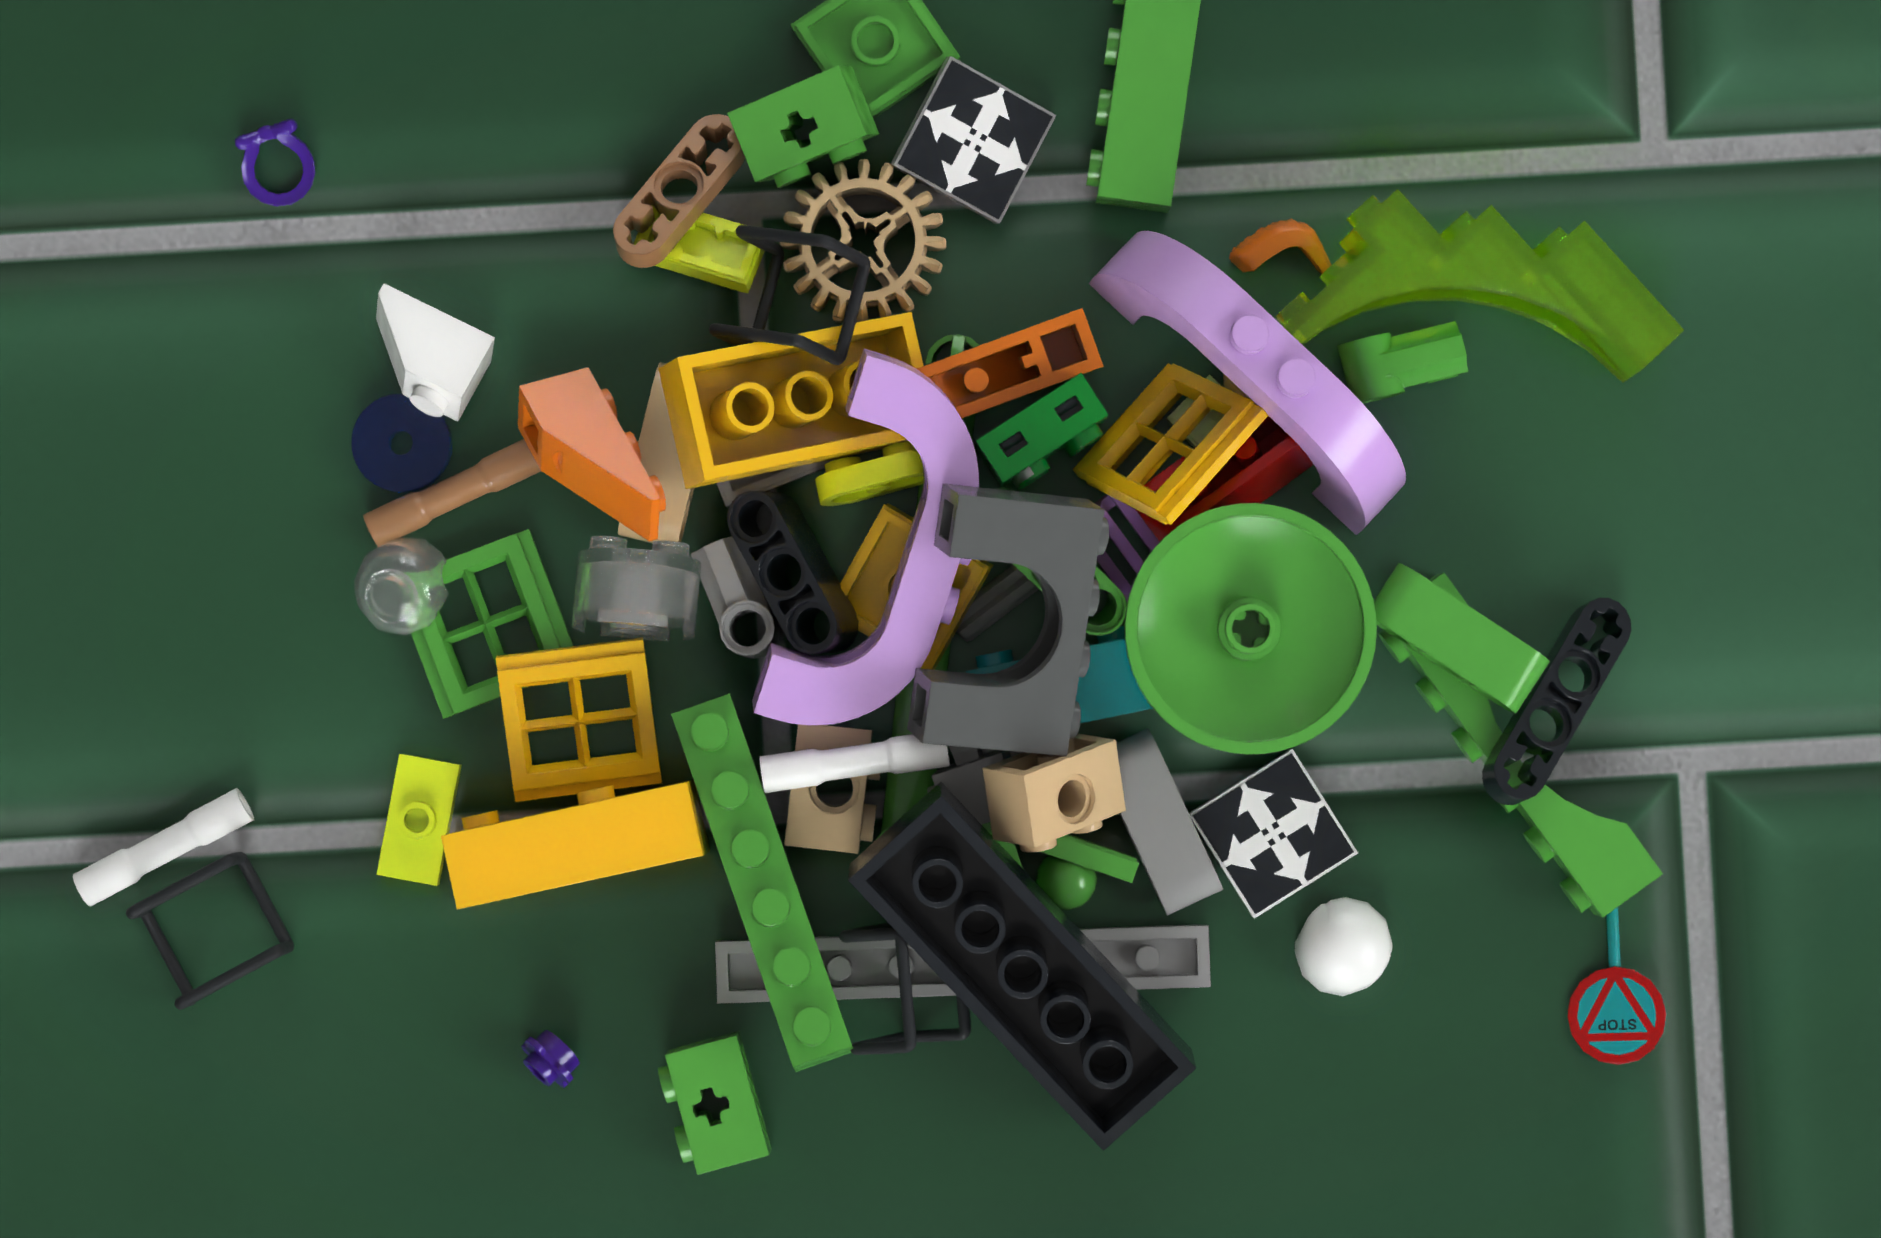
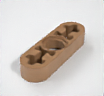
M712 114L698 120L618 215L613 226V234L618 254L627 264L638 268H648L663 261L741 167L745 156L728 116ZM723 138H727L729 150L725 152L717 148L706 159L708 155L706 141L710 140L711 142L718 143ZM704 161L708 176H706L703 170L700 168V165ZM679 178L688 179L697 186V192L694 197L684 203L670 202L662 194L669 182ZM651 205H653L660 214L656 221L654 217L653 207ZM653 223L654 241L650 243L642 239L636 245H633L630 232L636 230L643 233Z

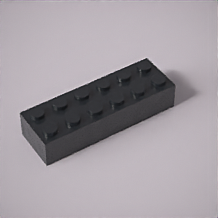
M942 782L937 784L849 864L848 881L1103 1151L1196 1069L1192 1049L1009 853L996 840H993V836Z

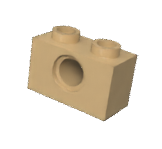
M798 724L795 751L806 749L828 750L872 743L873 730L834 725L810 726ZM880 773L850 778L853 784L852 796L849 801L839 806L825 803L819 796L817 786L791 789L784 845L858 854L861 841H873L877 805L865 804L867 780H880Z
M1077 734L1075 738H1070L1067 756L1023 752L982 768L993 840L1018 844L1023 852H1041L1052 849L1057 845V838L1070 833L1082 834L1096 831L1103 826L1102 820L1126 811L1115 739Z

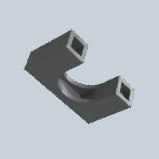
M943 484L934 546L953 558L1012 563L1029 568L1037 578L1044 595L1045 618L1041 633L1032 649L1020 661L1007 669L988 674H973L916 668L907 730L921 743L1067 756L1069 740L1077 736L1081 721V709L1078 701H1076L1079 677H1085L1090 663V646L1088 641L1085 640L1088 616L1092 617L1095 615L1099 604V583L1094 579L1097 557L1104 554L1109 539L1108 520L1104 518L1105 510L1084 498Z

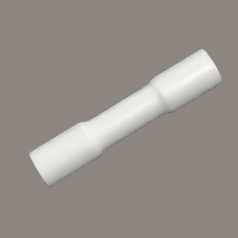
M913 734L891 737L883 742L828 750L806 749L760 756V768L765 793L818 786L825 781L886 772L901 774L950 766L946 745L924 744Z
M235 788L195 809L183 820L130 848L120 849L74 873L73 880L85 903L91 907L138 882L148 872L198 846L208 845L254 820L251 808L241 791Z

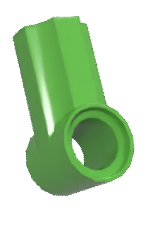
M1456 321L1393 337L1390 332L1378 334L1337 346L1347 387L1363 404L1405 393V388L1424 383H1434L1468 372L1467 354L1462 334L1458 329Z

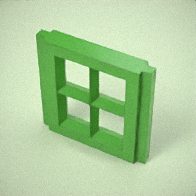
M530 529L515 533L391 581L443 719L501 698L498 675L469 687L467 686L452 643L483 632L496 665V656L505 654L495 627L526 616L539 650L574 646ZM506 561L521 604L490 616L474 573ZM463 578L478 621L447 632L431 589Z

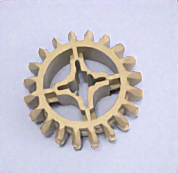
M868 159L859 160V178L848 179L847 169L843 162L835 164L834 171L839 183L833 186H829L821 173L813 175L812 181L815 188L821 194L814 199L806 191L798 190L794 196L795 200L807 211L805 215L796 212H785L783 219L786 224L800 229V232L814 233L819 219L828 209L841 230L840 242L849 247H852L853 241L850 227L844 219L847 218L856 230L864 228L865 235L869 229L875 233L879 232V236L873 242L876 259L882 268L876 265L871 256L868 258L871 265L869 272L881 283L883 288L864 292L857 322L869 320L867 308L878 306L880 318L892 316L888 303L897 299L900 307L906 313L914 310L913 301L906 291L912 287L921 295L928 296L932 287L919 275L922 270L931 274H940L943 265L936 259L926 257L927 251L946 249L945 238L927 236L926 232L943 224L942 215L940 213H932L922 217L920 213L933 201L931 193L929 191L922 192L911 200L907 195L913 189L916 178L907 174L902 178L898 186L895 187L890 184L894 173V166L890 163H884L882 166L879 180L870 178ZM854 195H874L892 202L897 208L890 213L886 211L876 218L866 219L855 213L850 205H847L844 198ZM910 222L915 236V248L907 269L899 277L886 257L885 248L887 242L898 234V230ZM780 242L782 248L799 250L800 255L791 257L783 262L785 272L794 273L805 269L807 273L794 284L793 287L798 295L804 294L816 286L819 292L812 299L811 308L819 312L825 307L829 299L837 302L833 310V321L842 323L851 291L835 285L828 279L837 273L841 274L852 267H858V265L832 251L828 252V257L816 264L813 258L812 246Z

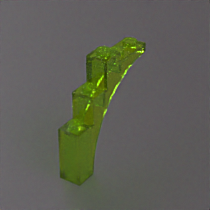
M1398 189L1382 203L1373 194L1346 219L1353 227L1339 242L1346 253L1319 277L1326 287L1312 300L1304 292L1300 293L1275 316L1283 327L1304 345L1323 330L1363 312L1406 302L1461 301L1502 308L1544 324L1581 346L1622 383L1645 368L1684 331L1679 323L1585 220L1568 234L1560 226L1557 227L1532 250L1500 213L1490 205L1476 219L1466 210L1439 235Z

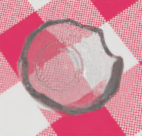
M399 537L370 551L364 557L355 577V596L360 610L377 629L386 633L409 635L429 626L449 595L442 579V569L446 564L445 557L425 539Z

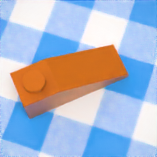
M1080 308L917 369L942 389L955 406L961 418H965L1071 379L1080 373L1084 374L1104 367L1084 310Z

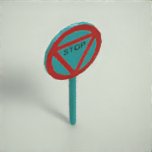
M1617 907L1606 915L1609 968L1594 971L1578 984L1570 998L1567 1018L1572 1037L1583 1052L1600 1062L1621 1065L1638 1061L1654 1050L1664 1034L1667 1012L1663 996L1651 979L1634 969L1621 967L1619 913Z

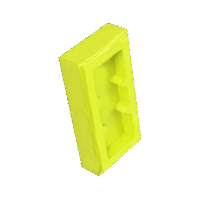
M651 205L653 207L654 217L656 221L660 214L656 210V208L653 205ZM702 213L667 257L655 266L748 294L765 251L736 235V228L744 224ZM653 223L645 232H638L633 245H636L642 239L650 243L654 241Z
M399 754L376 875L434 886L440 884L445 858L441 836L449 834L461 764Z

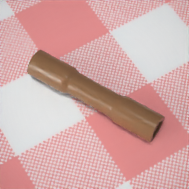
M522 439L482 458L475 466L424 490L410 492L365 513L363 518L375 544L380 548L428 525L431 520L487 493L499 492L541 472L525 440Z

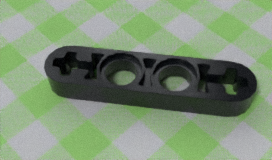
M1597 598L1579 607L1569 618L1547 656L1550 663L1518 712L1511 717L1484 764L1482 770L1483 785L1486 792L1495 801L1503 805H1516L1536 796L1544 787L1629 640L1632 631L1631 619L1627 610L1619 602L1611 598ZM1601 616L1606 621L1603 630L1607 636L1592 644L1589 650L1581 647L1590 641L1596 631V624L1592 620ZM1563 661H1571L1581 668L1584 674V685L1580 692H1572L1562 685L1558 670ZM1535 709L1547 712L1556 724V733L1551 742L1538 739L1530 728V717ZM1525 752L1534 755L1524 761L1518 772V778L1524 783L1512 788L1507 783L1510 773L1504 767L1519 761Z

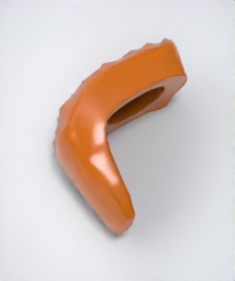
M1292 218L1285 221L1272 222L1266 227H1261L1253 235L1248 236L1243 242L1233 247L1229 256L1230 261L1239 270L1246 273L1255 271L1262 263L1282 250L1298 247L1324 277L1329 280L1335 277L1332 264L1316 231L1307 223L1298 222Z

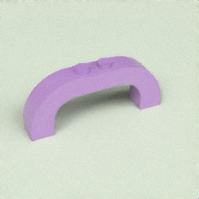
M1140 231L1134 234L1089 282V285L1132 325L1142 316H1150L1173 328L1193 344L1256 405L1263 408L1266 414L1303 449L1320 475L1321 484L1312 494L1355 535L1359 534L1404 486L1406 472L1402 459L1385 430L1364 404L1245 290L1194 250L1166 235L1152 231Z
M865 348L863 349L846 402V412L848 416L874 423L899 433L915 447L923 464V490L884 613L874 632L854 649L831 656L806 654L770 643L752 699L753 711L755 714L787 723L811 726L846 722L876 710L899 694L914 678L916 668H921L926 660L940 622L947 625L951 623L960 594V589L952 587L959 564L968 566L971 562V559L949 557L934 546L943 484L979 487L977 456L967 427L950 399L929 377L903 361Z

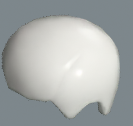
M1348 897L1330 900L1328 903L1318 906L1308 916L1295 941V955L1302 976L1319 991L1339 996H1346L1372 985L1387 967L1393 948L1386 919L1368 902Z

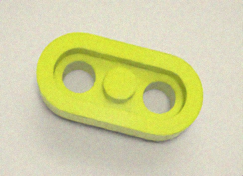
M909 441L883 448V457L861 462L860 457H845L826 463L824 465L826 473L815 478L820 505L839 506L922 485L924 483V470L918 451Z

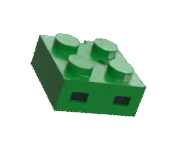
M1080 373L977 439L975 449L1000 488L1013 482L1018 491L1049 472L1051 467L1046 459L1055 453L1065 449L1071 458L1098 441L1103 435L1099 425L1105 422L1108 413L1083 374Z

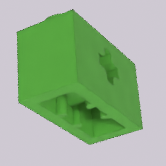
M837 65L727 113L754 181L765 182L774 180L777 188L788 186L809 177L812 174L808 165L830 156L832 164L835 165L865 153L867 149L863 141L879 135L853 67L848 65ZM802 119H815L818 128L809 133V139L798 140L794 131L803 126Z
M740 1030L668 1050L665 1054L667 1065L658 1067V1074L666 1102H678L684 1125L674 1127V1132L683 1163L694 1161L697 1175L769 1156L772 1148ZM711 1087L716 1097L722 1098L726 1096L729 1101L722 1108L720 1118L713 1120L709 1110L699 1111L697 1104L705 1096V1089Z

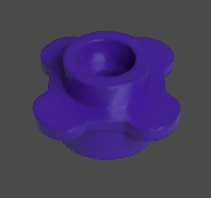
M544 1030L536 1039L528 1037L521 1045L524 1052L528 1055L523 1060L524 1065L543 1084L551 1086L555 1081L565 1088L573 1080L571 1073L580 1064V1061L573 1051L552 1032Z

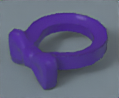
M293 118L272 126L264 125L257 131L235 138V146L238 150H245L241 166L243 182L250 194L264 204L276 207L292 205L302 199L313 185L316 174L314 156L308 146L293 133L298 127L297 122ZM278 139L281 144L297 153L302 161L303 174L301 181L296 188L289 192L275 193L268 191L261 186L256 178L255 164L260 151V144L267 140Z

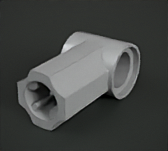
M732 536L722 538L691 553L718 621L721 639L726 647L746 658L755 659L766 656L770 643L777 645L781 632L779 622L771 611ZM745 614H760L766 626L764 637L754 646L746 647L740 645L735 638L734 632L737 621Z

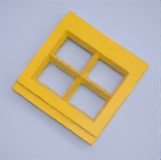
M1168 363L1073 468V471L1079 478L1085 480L1088 485L1165 525L1167 523L1172 525L1268 415L1263 408L1255 405L1252 400L1181 366ZM1182 395L1194 400L1192 405L1166 434L1153 429ZM1212 409L1224 414L1223 418L1195 449L1182 443ZM1144 438L1157 443L1127 477L1115 471ZM1173 452L1186 457L1157 492L1144 486Z
M643 637L496 656L515 802L575 795L579 792L613 785L614 789L662 783ZM626 674L630 707L584 713L580 680ZM568 682L572 715L526 720L522 687ZM632 719L636 752L590 758L586 725ZM574 727L578 760L532 765L528 732Z

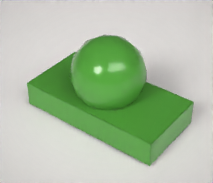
M1067 834L1057 838V845L1054 848L1041 851L1048 854V856L1043 859L1037 869L1036 883L1060 909L1072 910L1081 907L1091 899L1096 890V871L1133 883L1139 862L1132 855Z

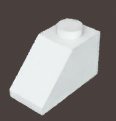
M383 284L378 293L376 320L402 394L410 398L411 403L425 414L434 417L445 415L458 422L491 363L495 337L387 284Z

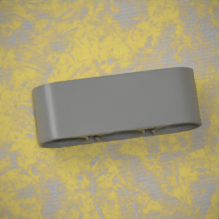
M1146 728L1116 742L1126 811L1119 814L1167 916L1222 891L1223 887L1150 730Z

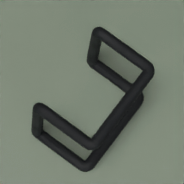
M746 225L738 226L736 228V235L739 238L772 254L753 328L714 323L709 327L710 334L733 346L758 341L794 346L831 364H842L847 357L871 266L869 258L865 254L827 235ZM774 241L823 247L858 265L835 351L798 334L765 330L784 260L783 248Z
M243 852L225 855L126 910V916L129 919L142 918L180 989L182 996L178 997L174 1002L175 1007L179 1010L194 1005L204 997L269 962L292 952L294 949V943L250 860ZM238 865L280 944L265 950L193 989L151 909L227 868Z
M888 922L848 929L840 933L839 938L844 943L895 940L904 1032L852 1043L853 1049L850 1050L852 1054L908 1053L915 1048L917 1042L961 1041L969 1037L971 1033L970 1009L957 995L959 1028L916 1030L908 943Z

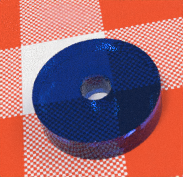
M391 394L372 402L358 417L352 433V453L361 473L376 486L398 493L415 492L434 483L446 469L452 453L451 430L443 415L441 417H434L425 414L411 403L410 398L403 394ZM400 432H407L413 440L412 448L406 454L397 455L392 449V439Z

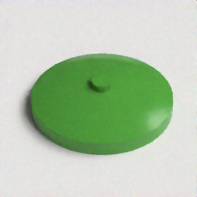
M1239 503L1221 506L1194 516L1176 527L1157 544L1143 562L1131 587L1125 612L1124 634L1127 658L1135 681L1150 706L1169 726L1196 743L1215 750L1247 755L1267 754L1293 748L1313 739L1333 725L1349 709L1360 693L1372 666L1376 648L1377 620L1373 596L1363 570L1344 543L1331 531L1304 514L1288 508L1270 504Z

